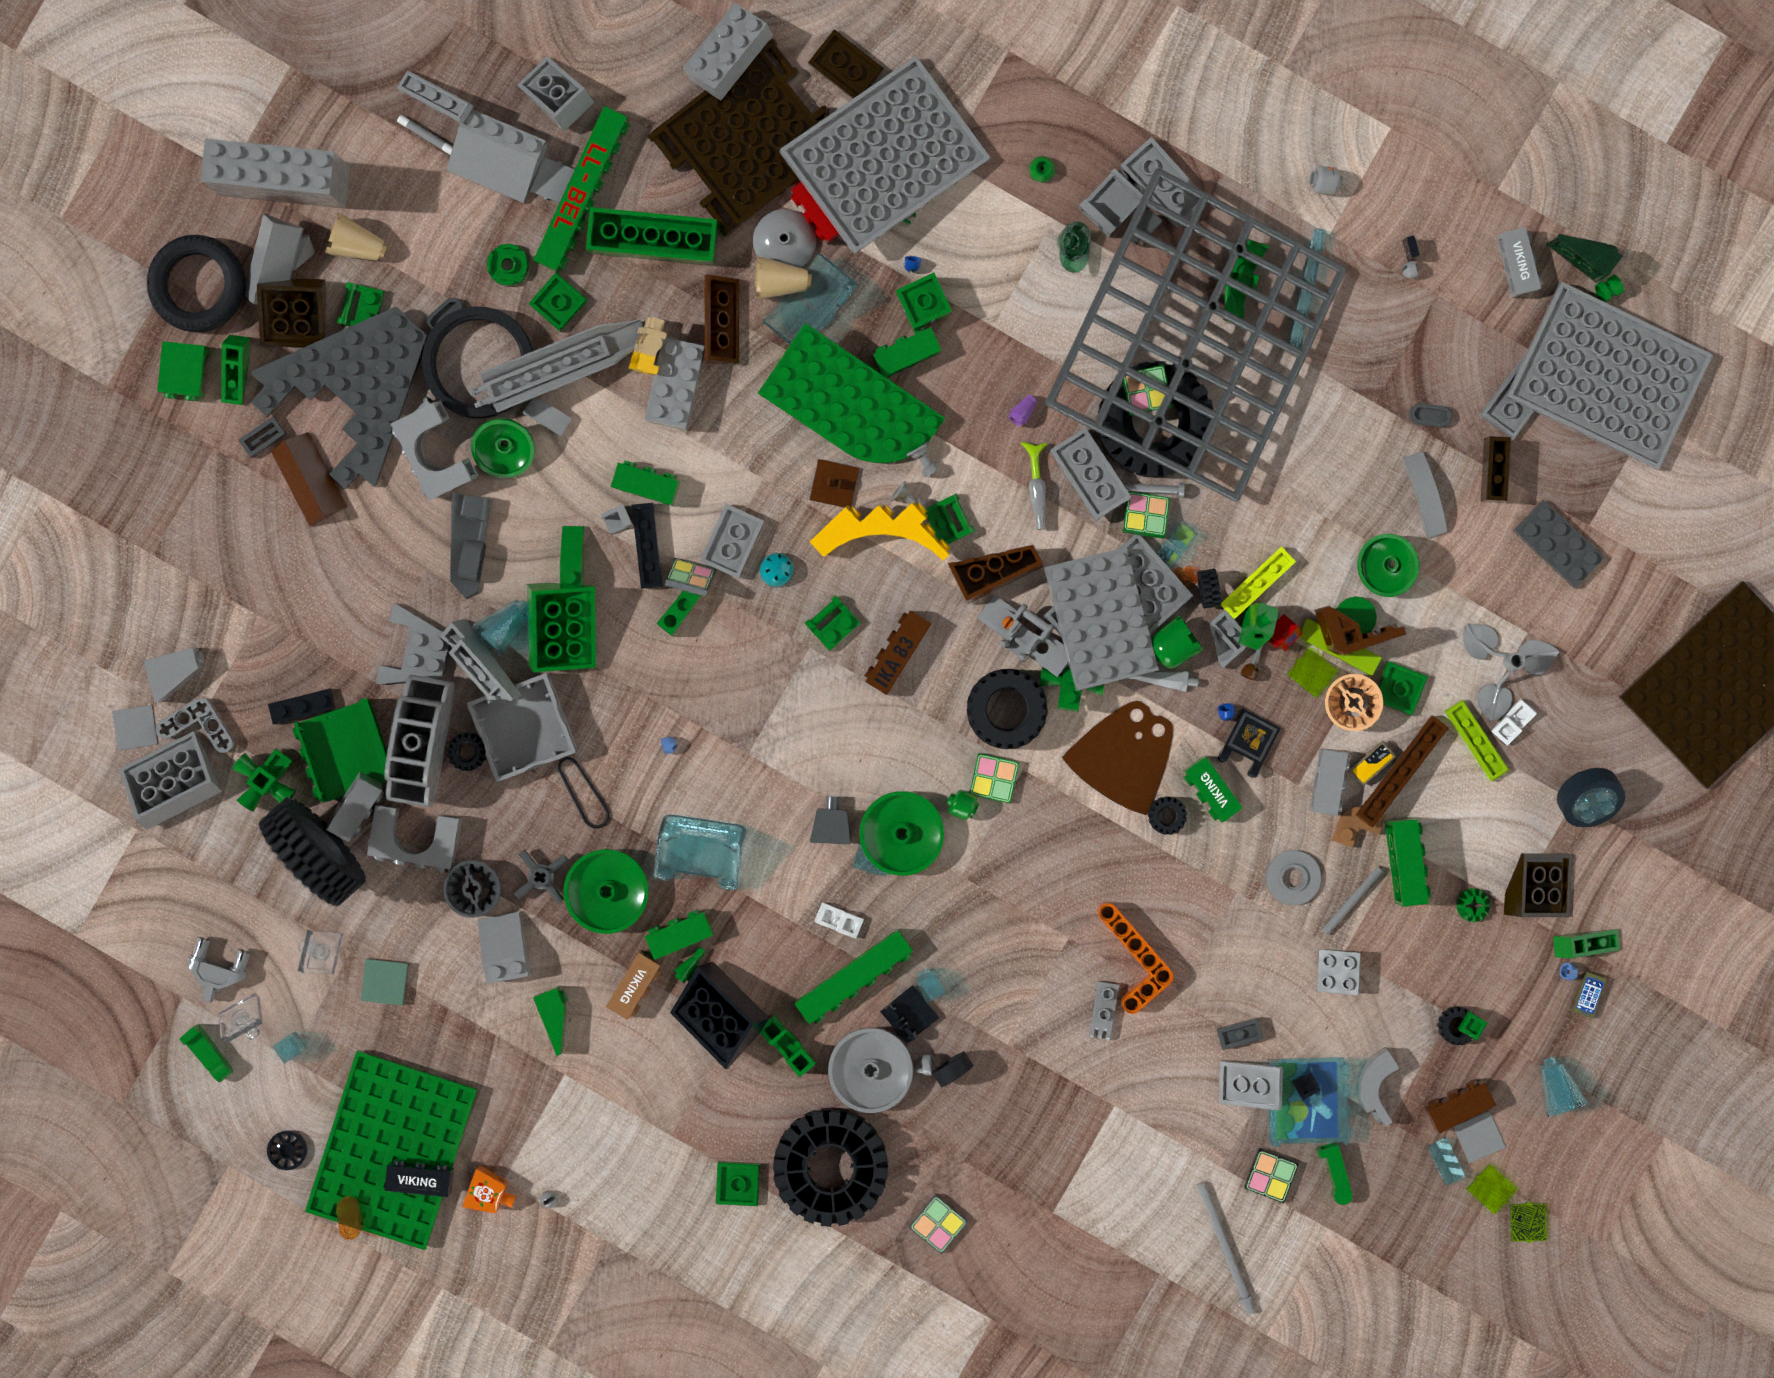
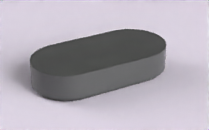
M449 298L428 316V328L432 330L442 318L464 308L463 303L457 298Z
M1419 403L1411 407L1409 419L1416 425L1442 428L1451 422L1452 413L1445 406Z

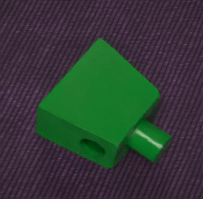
M1261 602L1248 606L1245 611L1238 643L1255 650L1261 648L1274 634L1278 619V609Z

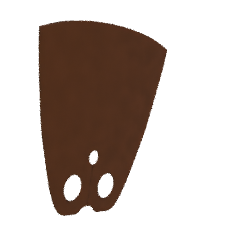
M1132 701L1096 724L1063 755L1062 759L1083 781L1108 799L1129 810L1147 815L1166 767L1172 743L1173 727L1171 722L1163 716L1153 715L1150 712V708L1141 701ZM1133 709H1140L1143 712L1141 721L1134 722L1131 720L1130 713ZM1155 724H1162L1165 728V733L1161 737H1156L1152 734V727ZM1137 732L1142 733L1141 739L1135 738Z

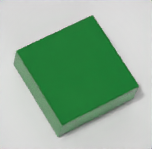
M1468 1011L1458 1030L1478 1040L1488 1022Z

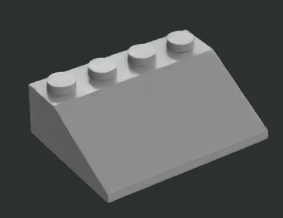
M472 109L464 124L460 123L446 171L516 201L525 203L549 145L546 140Z
M194 731L119 769L135 820L147 830L222 792L217 774Z

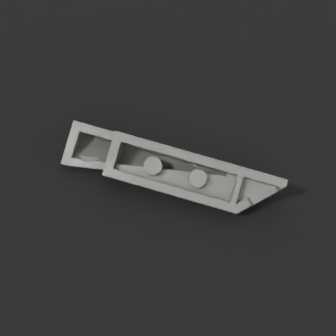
M461 619L451 622L440 637L452 647L449 654L489 700L503 699L513 701L521 697L520 692L467 620Z

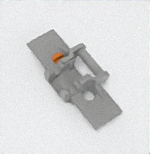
M994 595L977 619L1002 636L1004 640H1001L999 645L1016 654L1018 659L1025 662L1030 657L1058 677L1069 662L1064 645L1050 635L1054 625L1046 623L1028 610L1027 605L1023 604L1017 611ZM1025 617L1043 630V633L1040 636L1032 633L1020 621ZM1040 643H1047L1049 646L1048 651L1044 654H1040L1037 651Z

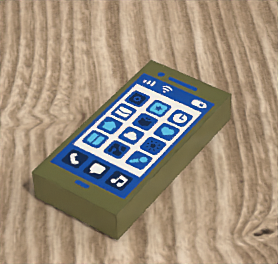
M1585 971L1571 1011L1593 1019L1607 979Z

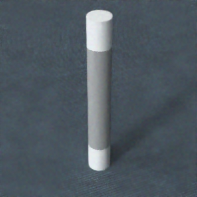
M399 116L398 123L451 155L453 146L405 116Z

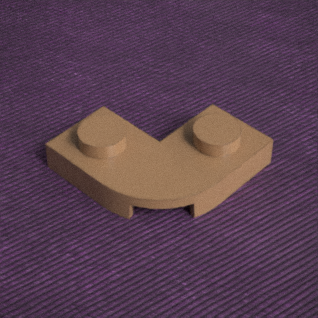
M1360 806L1350 808L1339 817L1331 840L1353 848L1359 828L1380 834L1386 815L1383 814L1376 825L1371 828L1355 815L1361 808Z

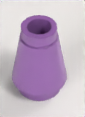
M1027 395L1010 410L1008 418L1014 424L1021 427L1029 420L1038 401L1033 396Z

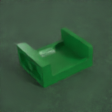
M162 341L157 392L164 394V398L177 399V396H185L184 400L198 401V398H204L205 394L202 393L205 358L206 356L209 357L210 348L203 345Z

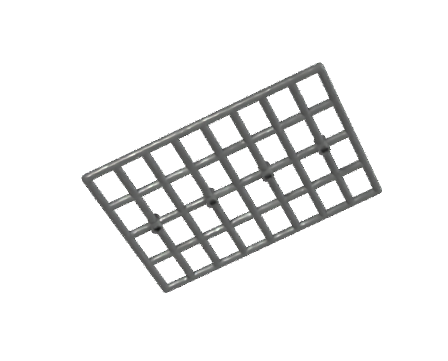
M1156 168L1047 397L1046 406L1218 494L1238 502L1346 273V267L1161 168ZM1160 178L1199 199L1190 219L1151 200ZM1206 203L1245 223L1236 244L1197 224ZM1146 207L1186 227L1176 248L1137 228ZM1252 228L1291 247L1282 268L1246 250L1245 243ZM1193 232L1229 250L1230 257L1223 272L1184 253ZM1133 236L1172 256L1163 277L1124 257ZM1298 252L1336 271L1327 292L1289 272ZM1239 256L1278 276L1269 296L1230 277ZM1180 260L1218 280L1209 301L1170 281ZM1119 265L1158 284L1150 305L1110 286ZM1285 280L1323 300L1314 321L1276 301ZM1226 285L1264 304L1255 325L1219 307L1218 301ZM1166 289L1202 307L1204 313L1196 330L1157 310ZM1106 293L1145 313L1136 334L1097 315V311ZM1272 309L1310 328L1301 349L1263 330ZM1212 313L1251 333L1242 354L1203 334ZM1152 318L1192 337L1182 358L1143 338ZM1092 322L1132 342L1122 363L1083 343ZM1259 337L1297 357L1288 377L1249 358ZM1199 342L1238 361L1229 382L1192 363L1191 358ZM1139 346L1175 364L1177 370L1169 387L1130 368ZM1079 351L1118 371L1109 392L1069 372ZM1245 366L1284 385L1274 406L1236 387ZM1186 370L1224 390L1215 411L1176 391ZM1126 375L1165 395L1155 416L1116 396ZM1065 380L1104 399L1095 421L1056 401ZM1232 394L1270 413L1261 435L1223 415ZM1172 399L1211 418L1202 439L1166 422L1164 416ZM1112 404L1149 422L1150 428L1142 445L1103 425ZM1218 423L1257 442L1248 463L1209 444ZM1159 428L1198 447L1188 468L1149 449ZM1205 451L1244 471L1234 492L1196 473Z

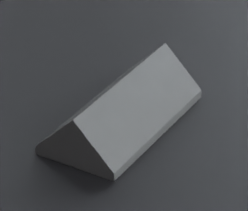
M263 214L244 296L251 303L258 305L257 283L291 279L303 232L302 227Z

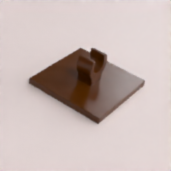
M818 459L809 500L843 508L848 505L851 508L859 468Z

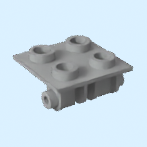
M1319 949L1317 991L1359 995L1361 953H1357V951L1344 952Z

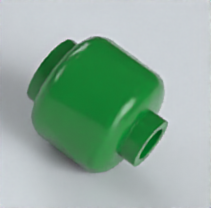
M961 789L955 794L951 793L946 802L949 805L948 812L962 820H967L969 817L973 818L979 806L976 796Z

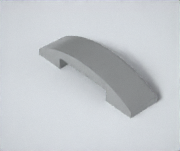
M1419 452L1403 457V464L1407 476L1411 480L1421 512V522L1426 538L1448 532L1437 486L1424 453Z

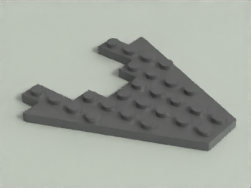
M395 306L253 370L251 374L265 387L251 403L266 417H269L295 387L310 400H313L327 386L356 413L342 430L357 443L329 475L344 489H347L359 474L375 487L394 437L391 423L399 420L428 335Z

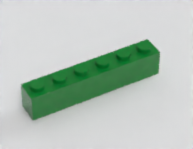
M897 929L800 997L794 1004L808 1024L812 1022L817 1024L825 1018L824 1014L831 1009L834 1012L843 1005L841 1002L848 997L851 1000L860 993L859 989L865 985L868 988L877 981L876 977L881 973L886 975L894 969L893 965L898 961L903 963L908 960L913 949L900 930Z

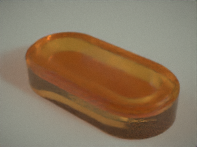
M351 1196L342 1198L337 1204L339 1232L344 1239L353 1240L362 1230L359 1203Z

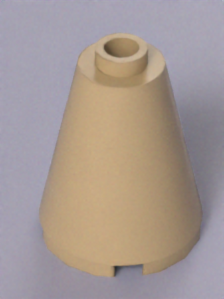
M338 213L325 253L378 261L379 257H384L387 246L383 245L384 240L345 215Z
M757 256V262L759 263H756L755 299L805 292L807 287H811L812 275L808 274V270Z

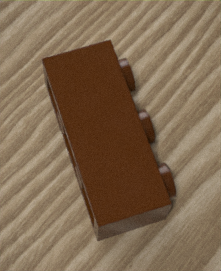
M1474 1079L1467 1082L1466 1087L1460 1090L1456 1088L1449 1091L1447 1096L1442 1099L1435 1098L1429 1101L1428 1106L1424 1107L1434 1129L1440 1134L1496 1106V1103L1486 1083L1481 1079Z

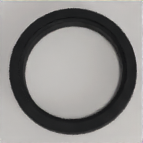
M466 307L448 314L431 330L423 349V373L431 393L438 401L441 400L445 408L468 418H490L503 414L514 406L497 413L492 403L476 408L475 405L466 404L453 398L441 384L437 373L436 358L441 342L456 326L468 321L485 320L494 322L509 331L517 342L521 356L533 352V348L524 329L509 315L489 307Z

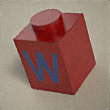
M1283 614L1276 621L1274 634L1268 642L1274 648L1280 647L1285 652L1302 635V632L1298 625Z

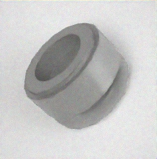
M924 1054L923 1057L918 1058L914 1063V1070L917 1073H923L925 1076L933 1075V1055Z

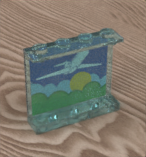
M1343 1057L1267 1059V1065L1283 1067L1282 1109L1279 1111L1268 1109L1269 1144L1272 1147H1280L1282 1143L1342 1142L1344 1145H1348V1139H1351L1352 1136L1351 1127L1348 1126V1118H1351V1107L1347 1105V1097H1350L1351 1094L1350 1084H1347V1076H1350L1349 1063H1346ZM1311 1071L1321 1091L1302 1100L1292 1080Z

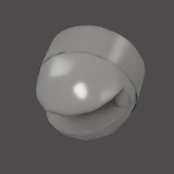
M1414 260L1403 265L1402 272L1405 278L1418 277Z
M551 1190L545 1191L540 1198L542 1206L545 1208L554 1207L558 1202L557 1194ZM550 1197L554 1198V1200L548 1202L547 1204L544 1202Z

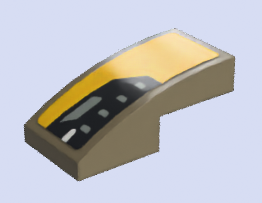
M1382 740L1354 764L1349 771L1364 786L1397 755Z

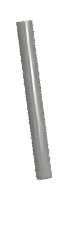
M1378 866L1323 927L1322 930L1327 935L1330 934L1384 872Z

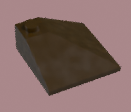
M303 278L257 283L260 345L306 347L325 338V279Z
M1521 853L1505 892L1504 915L1516 917H1569L1572 854Z

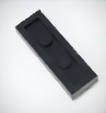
M331 689L268 704L273 724L336 709Z

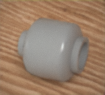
M1321 165L1311 172L1309 185L1315 193L1332 195L1337 189L1341 188L1343 178L1340 176L1337 168Z

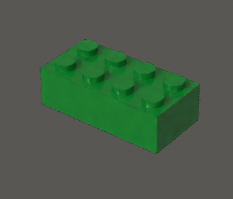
M1412 817L1384 820L1395 904L1402 907L1429 904L1428 898H1431V891L1429 885L1426 886L1425 877H1428V868L1423 863L1425 846L1420 840V835L1423 834L1421 822Z

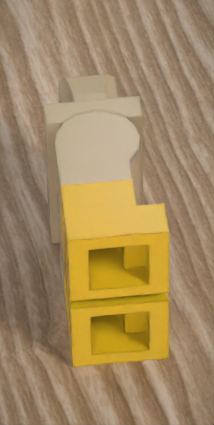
M647 317L645 326L638 328L637 334H640V336L636 340L628 369L648 375H657L659 366H655L654 361L657 351L662 347V340L666 338L667 334L662 332L664 320Z

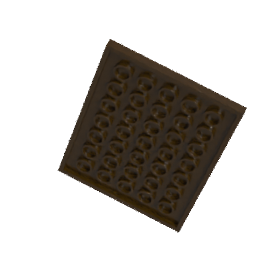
M1740 581L1618 697L1705 789H1708L1774 726V613L1744 581Z

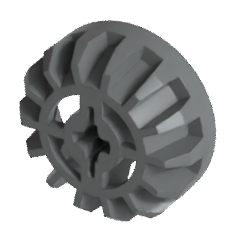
M478 860L464 861L454 866L448 872L443 885L444 898L448 906L455 913L469 918L480 917L490 912L498 904L502 895V880L499 878L496 869L488 865L487 862ZM475 873L483 875L488 883H483L480 879L476 878ZM465 877L466 882L463 884L462 889H460L461 882ZM472 884L473 886L478 887V890H476L475 893L474 891L469 890V887L472 886ZM489 886V893L482 900L481 894L484 892V887ZM462 893H463L467 898H470L471 901H468L467 899H465L464 896L462 895Z

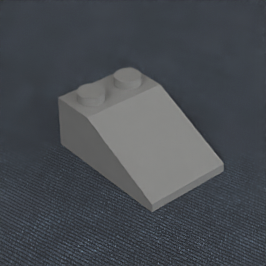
M548 56L517 85L564 132L594 104L585 88Z
M520 912L478 919L486 983L490 984L529 976L532 971Z

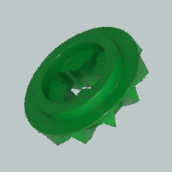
M1471 888L1459 895L1456 907L1459 915L1464 920L1478 922L1489 914L1491 904L1489 897L1482 890ZM1475 899V902L1482 906L1477 907L1473 912L1472 908L1465 905L1471 904Z

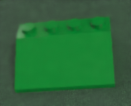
M563 583L527 584L528 665L533 672L596 668L595 586Z

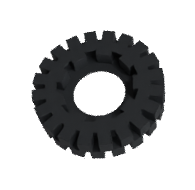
M1147 361L1130 367L1134 370H1141L1164 365L1168 387L1177 370L1175 364H1167L1166 361H1155L1152 363ZM1185 371L1176 391L1214 410L1212 401L1208 399V391L1205 386L1196 380L1197 377L1194 374ZM1122 382L1116 396L1127 401ZM1112 383L1108 386L1107 392H1109ZM1102 399L1100 402L1098 413L1103 405L1104 399ZM1172 399L1171 403L1178 412V428L1202 439L1211 418ZM1112 404L1103 425L1141 445L1144 441L1134 429L1133 415L1130 416L1128 411ZM1100 433L1101 443L1109 452L1108 455L1126 471H1132L1138 476H1152L1153 478L1177 473ZM1172 435L1165 441L1152 442L1149 449L1184 467H1188L1198 447Z

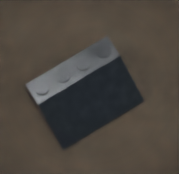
M714 962L696 968L670 1012L725 1070L753 1042L769 1020V1017Z

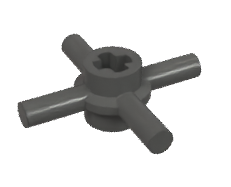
M526 850L519 853L518 855L529 867L530 872L529 882L514 893L515 896L520 900L533 888L546 889L557 904L564 900V897L552 883L554 881V872L569 860L567 856L562 854L548 866L546 864L537 865ZM539 872L541 874L544 872L546 874V877H544L546 881H539L537 879V876H539L537 873Z

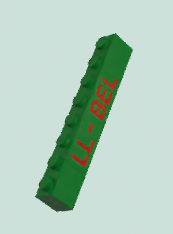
M606 106L603 107L533 259L536 264L558 274L561 269H565L568 263V258L566 257L569 250L573 251L577 243L575 237L578 231L581 232L586 224L584 218L587 212H589L590 207H594L595 201L593 198L596 193H600L604 182L602 179L604 174H608L611 170L613 163L610 161L613 155H617L621 148V143L619 142L622 135L626 136L629 131L630 124H628L627 116Z

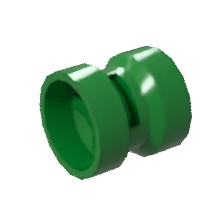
M1612 275L1607 278L1606 282H1599L1594 286L1598 298L1605 303L1610 301L1613 296H1619L1624 293L1623 284L1616 275Z

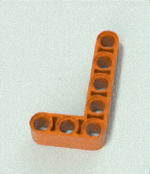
M1103 902L1097 908L1098 916L1148 972L1143 979L1121 998L1123 1009L1129 1014H1135L1173 981V973L1111 902ZM1111 907L1113 909L1112 915L1110 917H1103V908ZM1120 922L1126 923L1127 926L1126 931L1123 933L1116 932V925ZM1134 938L1139 939L1141 943L1137 949L1130 948V941ZM1148 954L1154 956V962L1150 965L1144 964V957ZM1162 970L1168 972V977L1164 981L1158 980L1157 977L1158 973ZM1145 984L1152 985V992L1145 995L1142 993V987ZM1129 998H1134L1137 1003L1135 1007L1127 1008L1126 1001Z

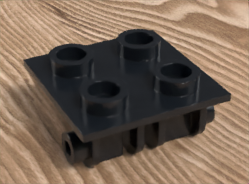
M913 985L880 1011L906 1044L914 1041L922 1031L939 1018Z

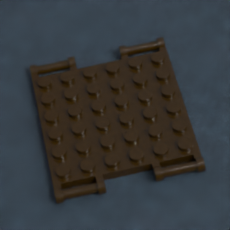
M774 39L767 42L722 100H719L705 90L647 136L670 162L669 166L673 170L678 169L687 161L705 183L711 193L702 199L699 204L709 212L713 219H717L718 225L722 229L721 233L725 237L799 180L779 151L782 147L816 125L818 119H825L830 115L826 105L811 114L787 83L800 72L790 64L777 47L778 43ZM770 51L787 73L783 76L766 56L767 52ZM664 132L681 152L680 156L676 157L660 137ZM715 199L719 201L733 222L728 224L712 204Z

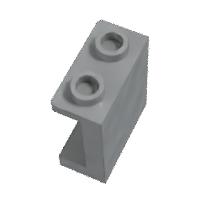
M1115 168L1078 208L1108 238L1137 208L1144 194V191L1135 184L1133 186L1128 181V176L1122 170L1117 171Z

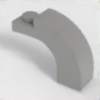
M1384 1047L1373 1054L1363 1065L1358 1077L1357 1092L1363 1110L1367 1113L1374 1110L1371 1114L1376 1122H1381L1386 1127L1392 1123V1120L1380 1102L1379 1087L1383 1079L1398 1070L1399 1067L1390 1052Z

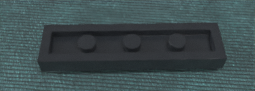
M653 502L632 505L641 589L663 587Z

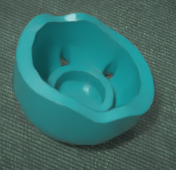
M782 553L768 555L760 566L761 579L771 587L784 586L791 579L794 572L792 561Z

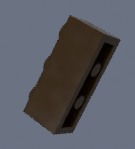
M1489 436L1484 438L1481 502L1503 503L1508 501L1511 437Z

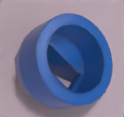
M906 256L904 268L908 272L912 269L916 273L920 269L921 258Z
M1225 703L1218 706L1220 719L1224 721L1233 719L1235 716L1233 704Z

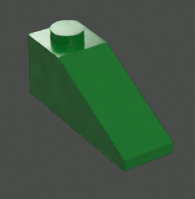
M229 334L222 342L221 402L243 405L250 360V337Z
M562 526L560 583L584 585V526Z
M1618 929L1553 936L1554 954L1558 958H1578L1620 950Z
M557 986L535 995L533 999L555 1054L559 1056L563 1053L566 1001H568L565 990H561Z

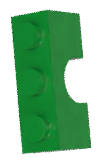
M775 1013L771 1015L760 1034L782 1054L786 1063L800 1078L816 1064V1059Z

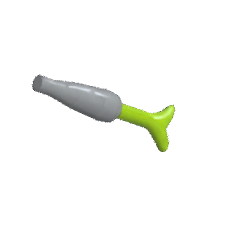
M1021 442L1020 444L1027 450L1031 458L1032 480L1029 483V491L1037 530H1044L1046 486L1040 475L1039 455L1048 444L1041 443L1035 446L1027 442Z

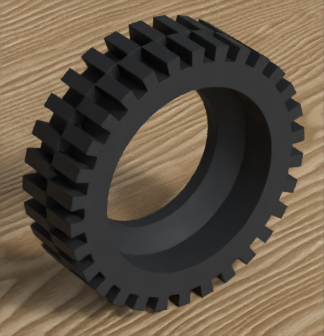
M285 797L259 821V830L262 831V836L266 838L265 842L271 846V851L277 854V859L285 864L284 867L288 871L290 870L297 880L299 879L305 888L308 887L312 894H317L318 898L324 899L327 904L332 906L341 905L366 882L364 870L360 868V863L356 861L357 858L354 854L350 853L351 850L348 846L343 844L344 841L327 831V823L324 820H320L316 813L313 814L310 808L305 807L303 803L298 802L296 799Z

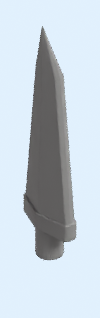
M1155 671L1130 678L1186 692L1187 686L1198 687L1199 681L1196 678H1188L1189 671Z

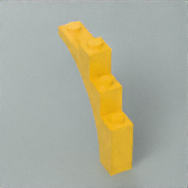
M914 501L896 518L893 517L894 512L888 505L885 504L883 506L880 503L863 520L860 518L861 513L854 506L850 508L847 505L809 541L823 557L836 547L852 539L881 534L901 536L915 541L930 549L943 561L951 554L949 551L950 546L943 539L939 541L934 535L936 533L935 530L928 523L926 525L922 523L928 517L925 514L927 510L921 503L918 502L916 504Z

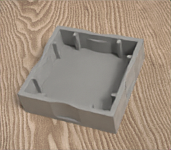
M549 673L515 685L521 694L519 699L513 701L503 699L489 700L484 696L467 703L476 730L484 742L486 756L496 782L579 752Z

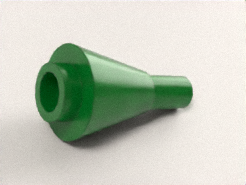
M699 947L692 957L674 969L676 972L675 977L683 984L686 981L689 982L699 964L698 962L706 951Z

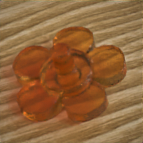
M1186 566L1183 570L1181 567L1175 569L1177 578L1187 589H1190V582H1197V576L1192 574L1193 568Z

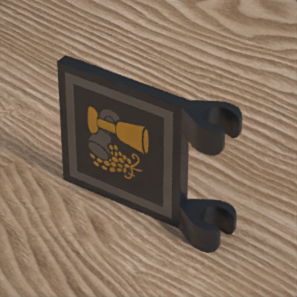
M1243 709L1217 759L1221 762H1226L1231 751H1234L1253 761L1247 775L1251 778H1256L1281 728Z

